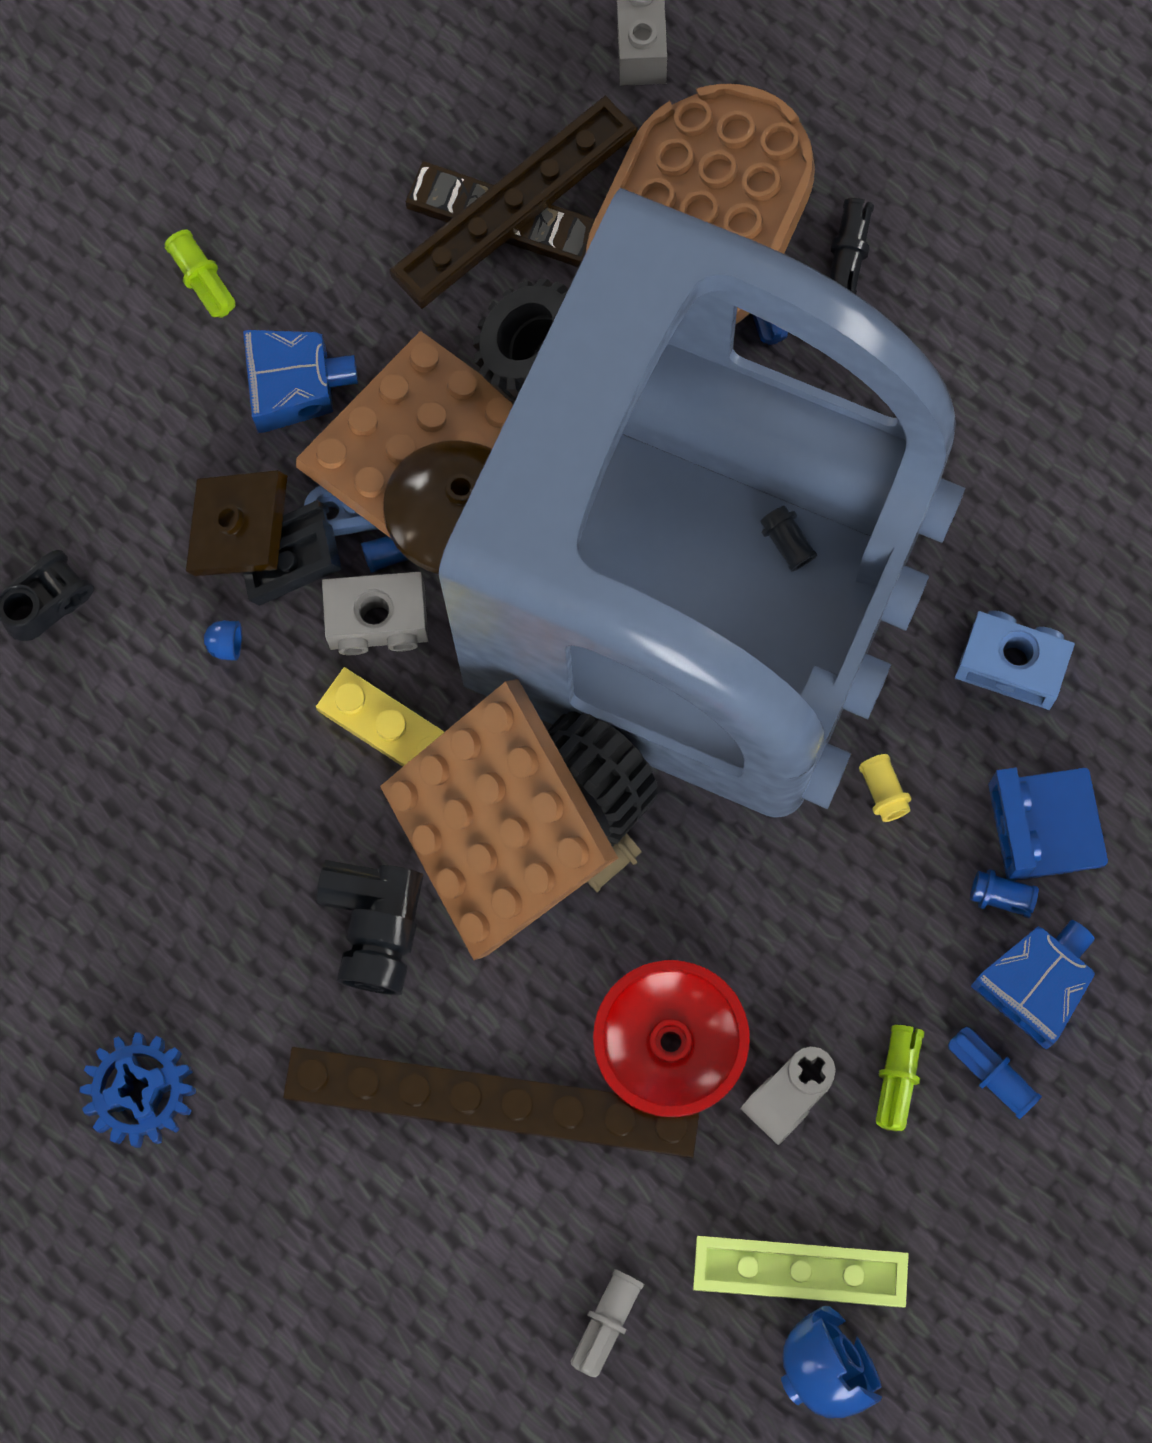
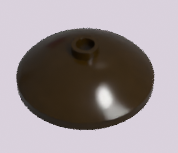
M441 441L414 451L400 462L393 471L384 493L383 515L385 525L396 547L404 556L419 567L439 574L441 559L448 540L491 453V448L469 441ZM454 488H463L468 491V494L460 496L453 493L452 490Z

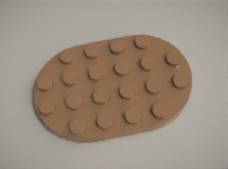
M740 84L704 86L696 89L697 94L673 105L668 101L643 123L632 140L593 223L587 241L586 252L612 198L620 188H623L784 254L810 197L815 174L814 156L810 139L800 123L798 115L775 95L755 87ZM737 307L736 324L744 319L749 312Z

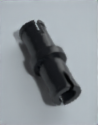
M848 198L844 200L838 237L832 240L831 252L834 254L829 278L854 294H857L856 288L862 260L866 259L869 253V245L866 239L871 214L874 210V205L871 202H867L865 208H863L865 200L861 198Z

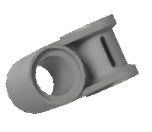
M802 1048L774 1076L771 1075L740 1109L779 1145L810 1113L809 1110L832 1085L836 1070L833 1059L821 1048ZM803 1061L808 1065H812L816 1061L821 1063L823 1067L820 1076L824 1081L820 1084L814 1080L808 1081L807 1084L801 1082L800 1077L803 1070L799 1064Z

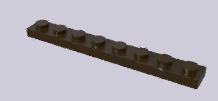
M292 1047L283 1096L285 1100L686 1158H694L699 1113L683 1117H660L647 1114L630 1106L613 1092Z

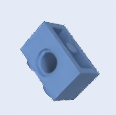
M978 611L955 679L1050 710L1058 697L1075 643L1065 640L1061 632L1052 628L1036 627V629L1017 624V620L1013 616L1004 612L989 611L987 614ZM1007 648H1017L1024 652L1028 663L1020 666L1013 665L1007 661L1003 651Z

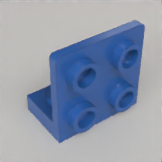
M1017 767L996 770L988 786L1006 879L1017 881L1102 868L1108 863L1089 769L1079 768L1026 777L1018 776Z

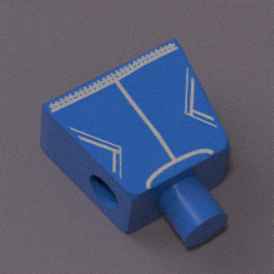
M266 330L243 331L251 412L258 433L268 432L332 413L331 387L358 384L355 355L327 358L325 343L320 333Z
M1070 920L1056 938L1038 926L984 970L971 987L1047 1050L1060 1037L1095 975V972L1079 959L1094 942L1095 938L1088 929L1074 920Z

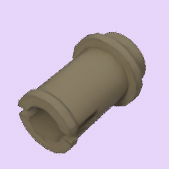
M627 833L618 844L613 846L618 859L587 881L596 893L629 863L633 866L638 863L635 858L642 851Z

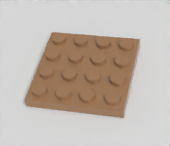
M420 331L296 458V468L390 537L383 515L384 493L390 476L400 462L414 451L441 441H469L492 449L513 404L481 374ZM454 488L452 490L456 495L463 496L468 494V491L463 488Z
M519 679L505 681L380 786L473 960L491 954L618 859Z

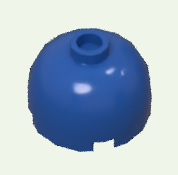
M822 1306L804 1317L791 1330L783 1347L782 1361L786 1374L781 1377V1382L785 1392L796 1405L804 1403L812 1412L825 1418H845L863 1412L881 1401L882 1396L873 1392L882 1386L874 1363L858 1336L853 1345L838 1328L846 1320L830 1306Z

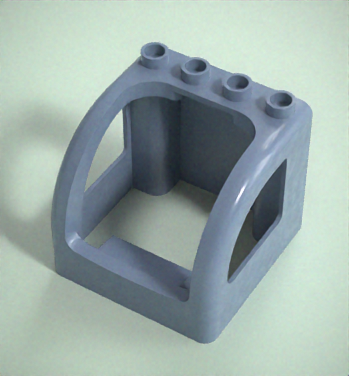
M620 188L615 193L456 523L441 559L439 579L464 687L488 696L505 681L519 679L541 720L553 724L562 714H567L571 711H576L580 714H590L596 719H601L623 734L640 751L651 767L766 816L784 817L792 814L801 806L804 800L828 809L851 756L850 752L829 744L843 709L867 720L869 719L892 664L867 653L881 621L905 631L907 630L930 575L906 566V563L919 534L943 543L966 489L941 478L954 442L956 420L952 399L937 369L919 347L885 315L858 295L817 270L756 241ZM737 307L791 333L841 364L870 387L889 406L897 418L883 415L739 356L733 350ZM784 505L789 512L795 511L797 517L794 519L812 549L817 553V557L793 572L789 569L788 563L770 536L764 537L761 533L764 527L760 521L767 514Z

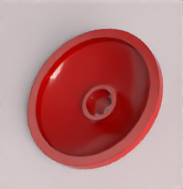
M678 960L648 963L630 971L619 979L606 994L599 1007L593 1032L596 1061L609 1087L630 1106L647 1114L660 1117L689 1116L704 1111L718 1103L730 1092L741 1076L747 1061L750 1043L748 1020L744 1008L731 987L712 971L694 963ZM667 1034H674L680 1039L681 1045L678 1050L668 1052L662 1048L661 1039Z

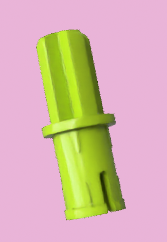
M189 230L177 231L166 240L164 245L166 246V251L170 253L184 274V285L187 288L194 289L212 317L223 318L235 308V300L218 276L217 264L215 261L206 258Z
M892 1025L885 1069L879 1070V1077L883 1079L876 1123L886 1130L903 1131L906 1128L913 1086L920 1083V1077L916 1075L925 1032L921 1029H915V1032H913L914 1027Z

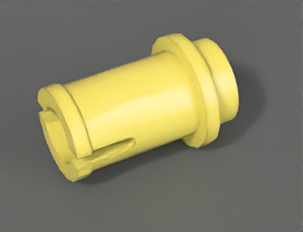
M888 754L874 756L859 766V770L863 774L876 804L872 808L873 813L880 815L883 822L896 820L911 811L908 804L911 801V796L909 793H903Z

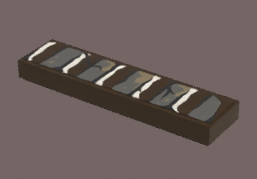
M422 161L405 201L406 208L448 223L493 185ZM550 205L505 243L579 268L586 254L589 233L595 219Z

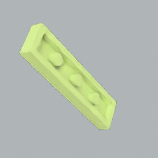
M697 1236L693 1290L904 1308L906 1307L909 1253Z

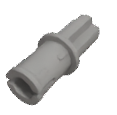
M616 1269L612 1273L613 1276L595 1312L589 1311L587 1316L591 1320L571 1359V1365L575 1369L590 1377H597L600 1374L619 1333L625 1334L627 1329L623 1328V1324L640 1290L644 1286L642 1282Z

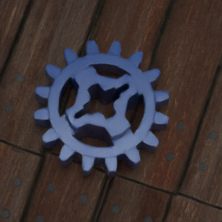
M141 1033L134 1034L132 1045L129 1046L119 1036L115 1037L114 1047L116 1051L110 1054L99 1048L96 1051L99 1059L102 1061L99 1067L86 1065L84 1071L93 1077L92 1084L80 1086V1093L92 1097L93 1101L84 1106L82 1110L88 1116H100L93 1126L97 1132L103 1133L112 1127L110 1141L116 1144H120L126 1135H129L130 1144L135 1148H141L144 1135H148L155 1144L162 1143L160 1130L166 1127L177 1133L180 1128L174 1117L177 1113L190 1115L192 1111L182 1103L184 1096L196 1094V1088L183 1084V1079L193 1073L192 1068L189 1065L176 1066L182 1053L174 1047L164 1054L165 1040L158 1036L152 1040L150 1046H147L145 1036ZM137 1057L153 1058L164 1067L161 1069L157 1067L148 1071L142 1068ZM116 1068L117 1074L112 1086L105 1089L110 1074ZM132 1074L144 1084L149 1085V1087L142 1090L143 1099L141 1102L143 1106L134 1098L127 1096L128 1093L134 1090ZM171 1091L166 1107L159 1113L158 1106L163 1094ZM125 1109L130 1110L139 1124L133 1125L120 1122L112 1113L121 1112Z

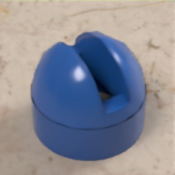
M223 620L214 622L207 627L204 634V644L207 651L213 657L221 660L237 661L239 659L242 642L241 623L239 621Z

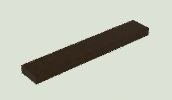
M605 95L390 269L391 277L423 309L635 137L637 127Z

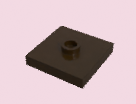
M279 470L197 479L186 572L194 576L277 570L288 476Z

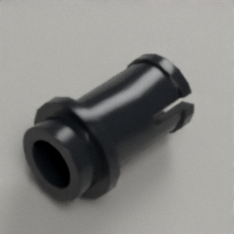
M784 505L773 510L760 521L764 527L761 533L764 537L770 536L788 563L789 569L793 572L817 557V553L812 549L794 519L797 517L795 511L789 512Z

